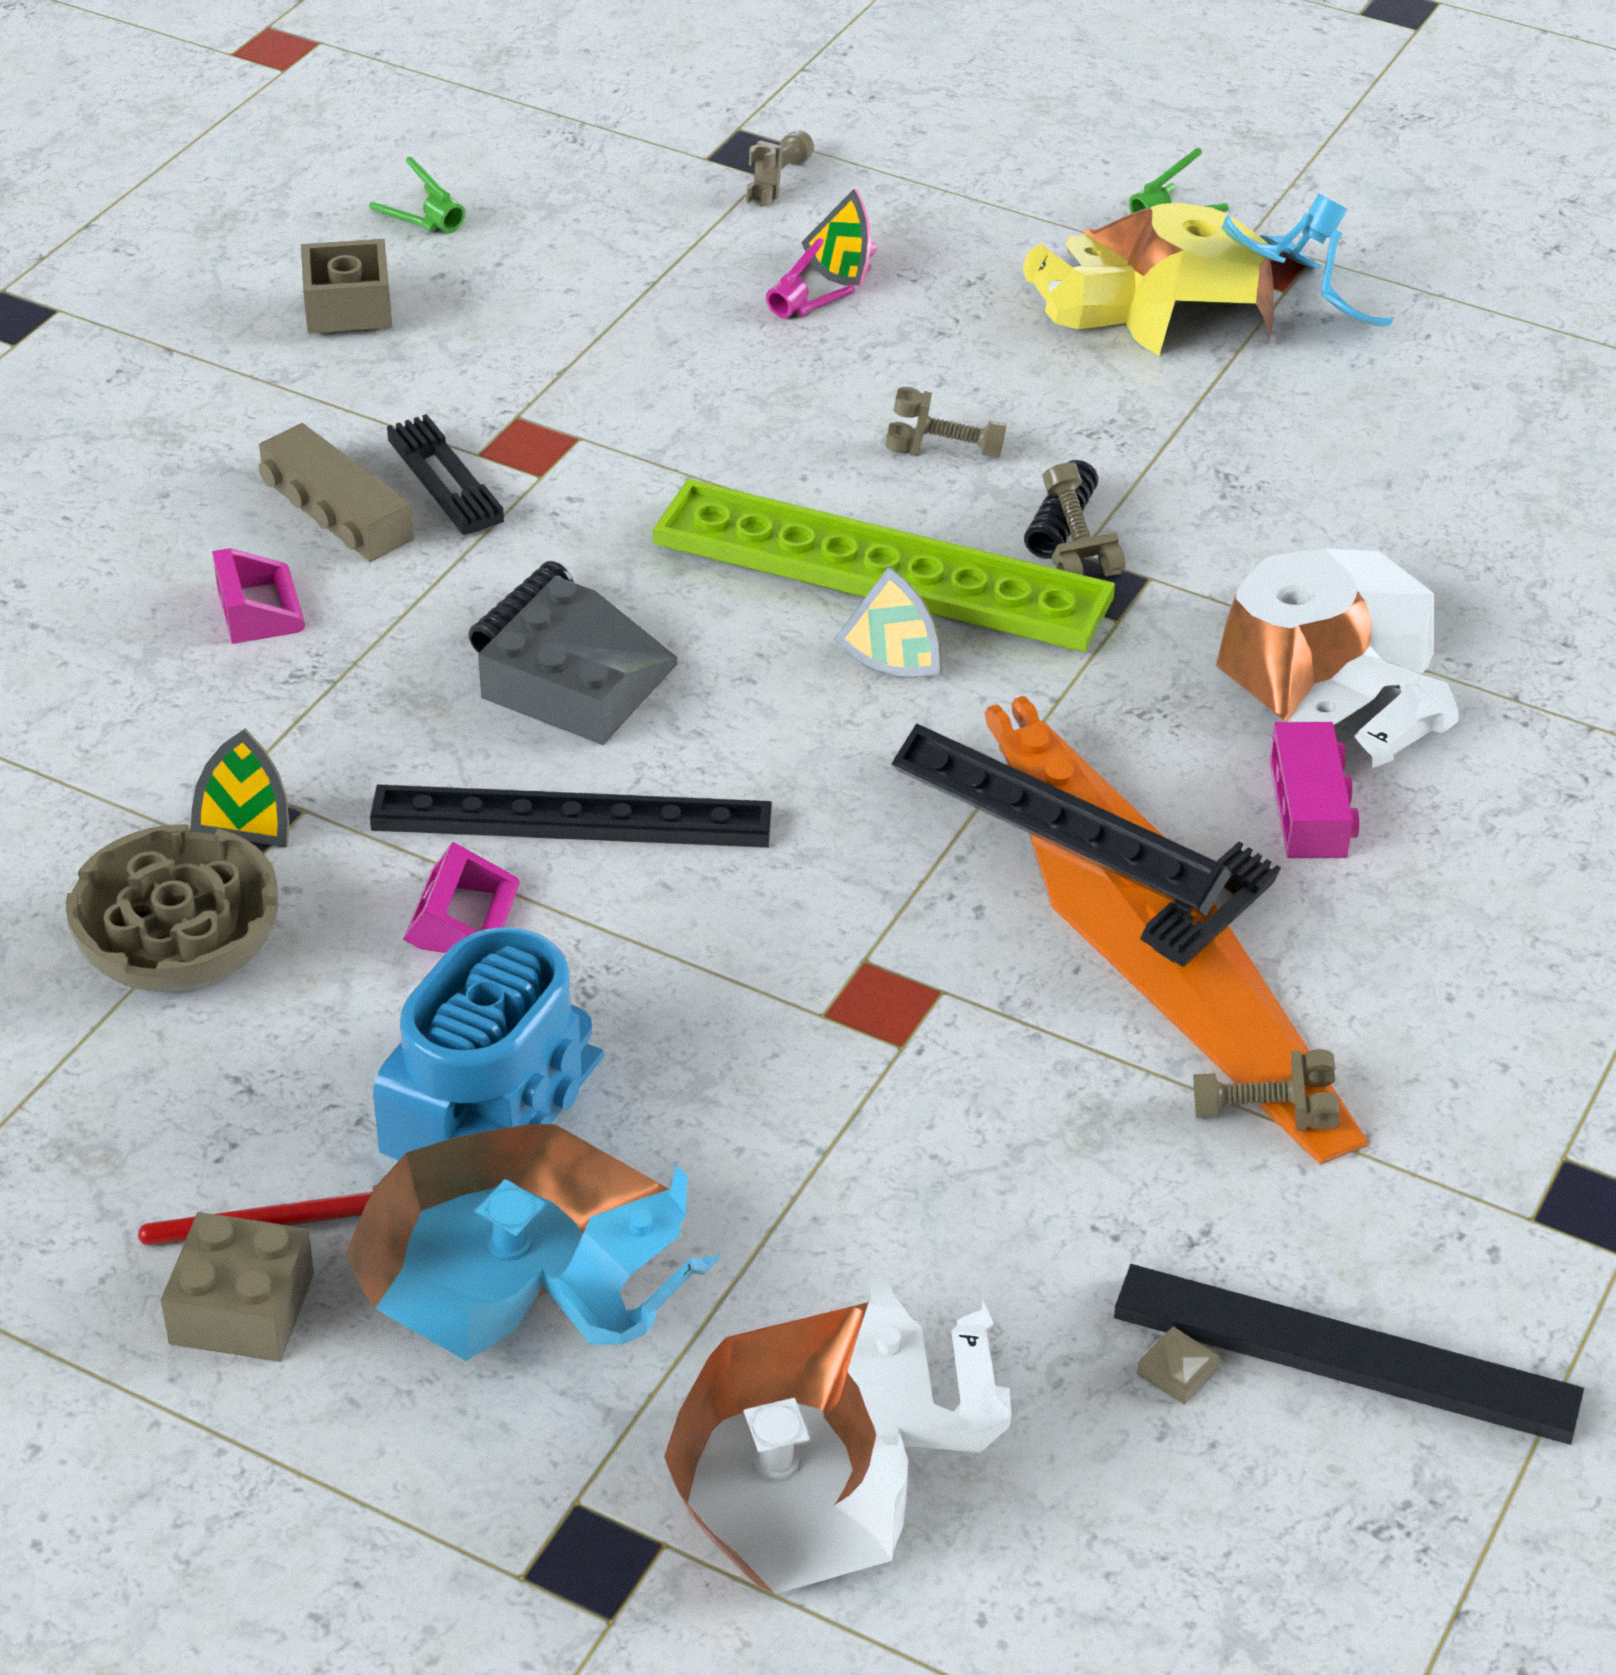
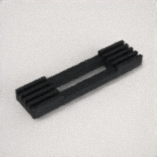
M427 414L422 415L423 421L419 417H415L414 424L410 420H405V426L400 422L396 423V429L392 425L387 426L390 444L463 535L504 522L502 505L484 484L480 485L446 443V437ZM432 455L437 457L462 488L461 497L457 492L452 494L425 461V458Z
M1237 842L1217 860V862L1225 865L1232 872L1224 888L1234 895L1204 923L1199 921L1195 925L1192 924L1195 917L1189 915L1192 910L1175 902H1170L1146 924L1140 940L1153 947L1156 952L1170 961L1184 967L1275 882L1281 867L1276 865L1273 869L1269 868L1272 863L1270 860L1266 859L1261 863L1262 855L1257 853L1254 857L1250 856L1253 850L1248 847L1245 851H1242L1243 843Z

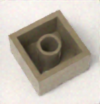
M385 239L301 244L303 292L308 333L334 334L338 331H376L380 328H392Z
M197 1212L161 1298L168 1343L281 1362L314 1275L308 1229Z

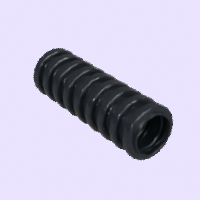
M1070 460L1068 462L1077 465L1082 480L1081 485L1075 489L1083 512L1098 485L1099 477L1097 471L1089 463L1082 460ZM1047 493L1024 534V543L1026 548L1035 556L1043 559H1052L1051 556L1057 545L1066 543L1071 533L1059 497Z
M546 561L531 576L526 578L522 584L518 585L514 591L509 593L505 599L497 603L496 607L489 610L485 616L479 619V622L470 627L468 632L469 640L476 652L480 653L555 576L574 583L569 571L560 563Z

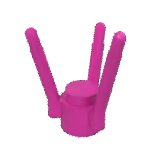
M818 238L793 268L767 291L766 302L775 315L787 318L795 312L802 318L813 309L855 292L854 286H847L807 301L809 289L800 276L810 265V260L824 244L822 238Z

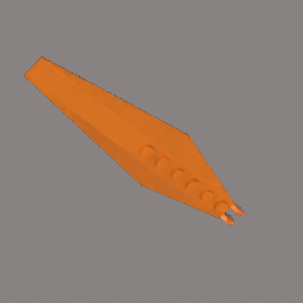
M1026 696L1014 698V701L1011 703L1012 714L1020 727L1016 730H1013L1010 717L1003 711L1000 705L996 704L987 707V710L984 712L987 727L999 743V750L1005 756L1007 765L1163 836L1044 721L1039 720L1035 706L1032 702H1029ZM1029 833L1052 908L1237 1085L1238 1083L1242 1085L1247 1083L1248 1085L1252 1082L1254 1085V1082H1258V1084L1260 1082L1264 1084L1269 1082L1270 1084L1271 1081H1274V1083L1276 1081L1280 1083L1285 1081L1287 1083L1288 1080L1292 1079L1291 1051H1301L1302 1055L1309 1052V1049L1229 925L1188 964L1182 967L1162 956L1153 947L1140 940L1146 924L1170 902L1174 903L1173 901ZM1212 905L1206 917L1192 911L1189 914L1195 917L1192 924L1195 925L1199 921L1204 923L1218 910L1216 905ZM1304 1084L1306 1097L1319 1092H1329L1338 1096L1340 1125L1334 1129L1320 1131L1307 1127V1131H1296L1293 1103L1288 1102V1100L1286 1102L1281 1100L1280 1103L1277 1101L1275 1103L1271 1101L1266 1103L1265 1101L1263 1104L1261 1102L1257 1104L1320 1165L1367 1146L1368 1140L1332 1085L1311 1087Z

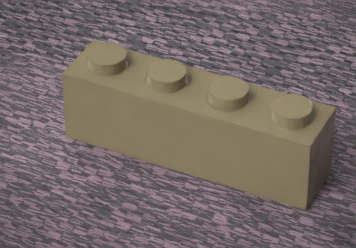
M300 423L259 443L261 458L259 472L266 485L274 487L287 497L296 508H301L314 518L322 528H327L340 538L349 549H354L371 562L414 540L411 503L304 423Z

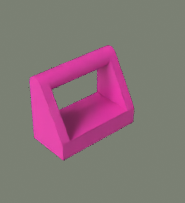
M232 548L212 551L217 590L232 644L301 632L305 628V621L289 566L286 563ZM275 584L281 608L244 599L242 589Z
M452 842L431 869L403 940L421 950L446 953L464 937L478 932L446 914L456 888L493 893L494 897L481 931L504 927L520 885L519 879L457 843Z

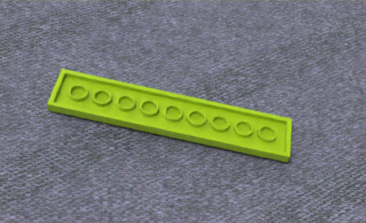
M688 478L653 528V544L863 597L867 596L886 569L892 567L923 598L931 615L943 616L971 623L975 626L987 627L1015 634L1022 638H1031L1086 652L1114 598L1115 583Z

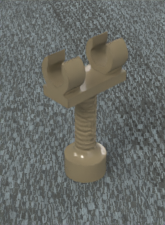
M794 130L781 140L780 145L760 140L757 142V145L750 147L749 165L752 166L754 162L756 163L754 182L747 185V203L753 198H761L760 207L770 205L772 199L776 200L779 197L781 169L789 163L792 165L802 164L814 152V143L808 133L802 130Z
M911 387L898 388L893 411L905 418H918L915 428L903 422H892L889 424L885 443L888 449L899 453L910 451V455L918 456L923 435L928 433L932 435L934 433L935 436L938 434V436L941 437L942 435L944 438L951 437V439L964 440V442L968 441V443L972 442V444L977 443L981 447L982 455L995 458L1000 457L1007 424L989 420L985 427H980L979 429V427L974 428V426L957 424V422L953 424V421H944V419L940 421L937 418L936 420V418H931L928 415L932 392L924 391V393H921Z
M1068 462L1047 469L1042 474L1047 493L1059 497L1071 537L1073 538V542L1058 544L1051 557L1053 563L1056 564V569L1083 575L1080 558L1098 555L1099 566L1105 577L1122 574L1120 569L1126 567L1123 550L1118 545L1117 533L1090 537L1075 489L1082 483L1077 465Z
M1324 1049L1311 1050L1302 1055L1301 1051H1291L1292 1079L1288 1080L1287 1083L1285 1081L1281 1083L1279 1081H1276V1083L1271 1081L1270 1084L1269 1082H1265V1084L1263 1082L1259 1084L1254 1082L1253 1085L1250 1082L1248 1085L1247 1083H1243V1085L1241 1083H1238V1085L1233 1083L1231 1086V1084L1225 1085L1220 1083L1215 1073L1193 1074L1196 1118L1218 1117L1219 1109L1227 1103L1231 1105L1232 1102L1234 1105H1237V1103L1242 1105L1243 1102L1244 1104H1248V1102L1250 1104L1254 1102L1256 1104H1259V1102L1263 1104L1265 1101L1266 1103H1270V1101L1272 1103L1276 1101L1280 1103L1281 1100L1283 1102L1288 1100V1102L1294 1104L1296 1131H1307V1127L1320 1131L1334 1129L1340 1125L1338 1096L1329 1092H1319L1306 1097L1304 1084H1307L1311 1087H1326L1335 1082L1334 1054Z

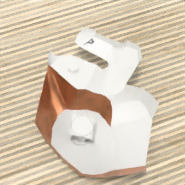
M1318 549L1267 556L1247 575L1236 591L1225 623L1216 666L1282 718L1284 722H1333L1334 725L1372 701L1383 686L1395 685V688L1401 690V694L1354 736L1372 756V768L1395 760L1393 754L1429 732L1444 733L1459 722L1458 708L1448 682L1422 674L1429 667L1430 659L1434 656V593L1381 552Z
M869 1274V1300L867 1303L729 1336L710 1354L679 1410L664 1458L672 1481L692 1518L711 1541L748 1578L761 1588L777 1594L892 1561L893 1550L904 1525L909 1461L905 1447L981 1453L1010 1427V1388L995 1386L986 1332L994 1323L983 1299L982 1310L957 1320V1326L952 1330L961 1403L954 1412L933 1404L922 1326L908 1315L905 1308L895 1297L890 1287L888 1274Z

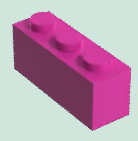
M1274 722L1269 760L1287 858H1347L1350 838H1357L1359 834V812L1357 808H1350L1352 778L1350 774H1343L1346 761L1344 742H1337L1333 722Z

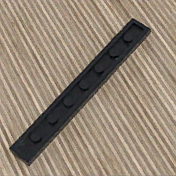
M916 723L891 763L899 772L1205 917L1232 874L1225 865L918 723Z
M377 784L370 814L371 831L769 848L772 801Z
M1131 1263L1115 1304V1319L1166 1333L1172 1327H1175L1198 1342L1571 1445L1584 1392V1387Z

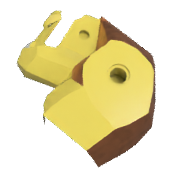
M1186 203L1159 204L1122 217L1099 229H1086L1084 235L1067 236L1068 241L1065 244L1068 248L1067 254L1072 253L1082 266L1071 267L1048 250L1042 243L1031 249L1025 258L1022 269L1027 282L1033 283L1046 300L1045 312L1055 324L1075 329H1085L1126 323L1133 338L1144 348L1159 356L1175 300L1256 303L1263 315L1269 344L1274 324L1271 260L1254 253L1230 238L1222 230L1223 222L1228 214L1215 208ZM1230 216L1235 226L1244 235L1258 243L1268 244L1250 228Z

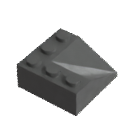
M557 576L478 654L482 699L604 745L677 665V657L598 592Z

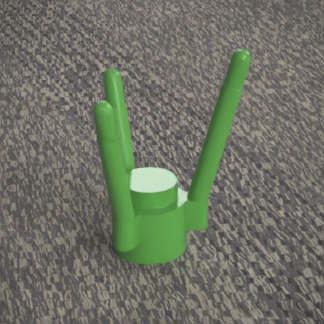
M1196 148L1157 179L1145 184L1144 190L1133 194L1129 199L1131 214L1159 204L1171 203L1169 192L1175 189V184L1169 183L1164 187L1161 186L1202 154V150ZM1227 203L1204 206L1215 208L1222 212L1229 209Z
M407 157L406 162L425 183L424 189L429 193L423 205L425 217L376 202L369 204L372 210L422 226L430 233H433L437 228H440L445 233L456 231L463 223L466 212L465 208L451 198L450 193L440 187L413 157Z

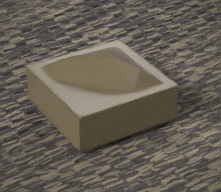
M1172 1327L1139 1360L1137 1374L1185 1405L1219 1369L1220 1356L1175 1327Z

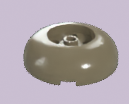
M175 824L137 831L115 840L100 849L79 869V880L72 893H67L66 913L73 939L83 956L96 969L109 978L136 989L155 992H178L197 989L218 982L242 968L260 951L273 929L277 916L278 886L271 863L248 840L217 828L215 835L189 832L188 824Z

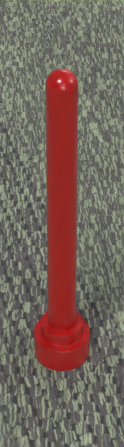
M373 1191L215 1214L287 1226L362 1215L364 1207ZM196 1216L146 1223L140 1227L138 1238L142 1244L147 1246L185 1241Z

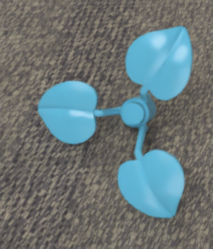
M1318 193L1308 213H1304L1300 222L1286 236L1260 235L1268 244H1261L1247 237L1235 226L1230 216H1226L1222 230L1230 238L1262 257L1282 263L1285 262L1286 258L1279 256V254L1285 253L1288 258L1299 264L1320 270L1322 265L1312 261L1301 251L1310 238L1321 244H1324L1327 237L1330 238L1321 286V296L1338 310L1360 322L1380 327L1388 326L1392 323L1394 317H1372L1353 309L1330 285L1337 243L1342 235L1336 229L1348 210L1347 208ZM1300 232L1303 233L1302 237L1295 246L1292 240Z

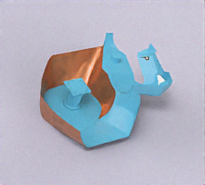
M526 1124L458 1136L406 1152L380 1180L367 1201L346 1255L362 1290L375 1309L463 1360L468 1361L474 1355L494 1345L514 1331L530 1310L536 1297L547 1293L550 1294L590 1345L624 1344L646 1335L654 1323L657 1310L693 1273L704 1275L719 1261L720 1251L714 1258L705 1256L703 1259L690 1258L637 1309L626 1310L620 1290L630 1275L679 1237L681 1223L686 1217L688 1176L676 1165L672 1186L669 1189L556 1124Z

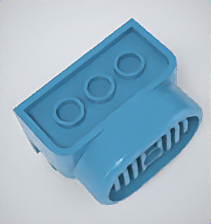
M498 927L475 932L455 943L414 989L401 1011V1043L381 1066L373 1088L379 1152L400 1160L406 1152L458 1136L526 1124H552L563 1109L568 1110L573 1105L579 1088L603 1059L604 1052L603 1049L588 1044L592 1035L591 1017L580 1007L571 1004L569 967L565 956L553 942L538 933L521 928Z

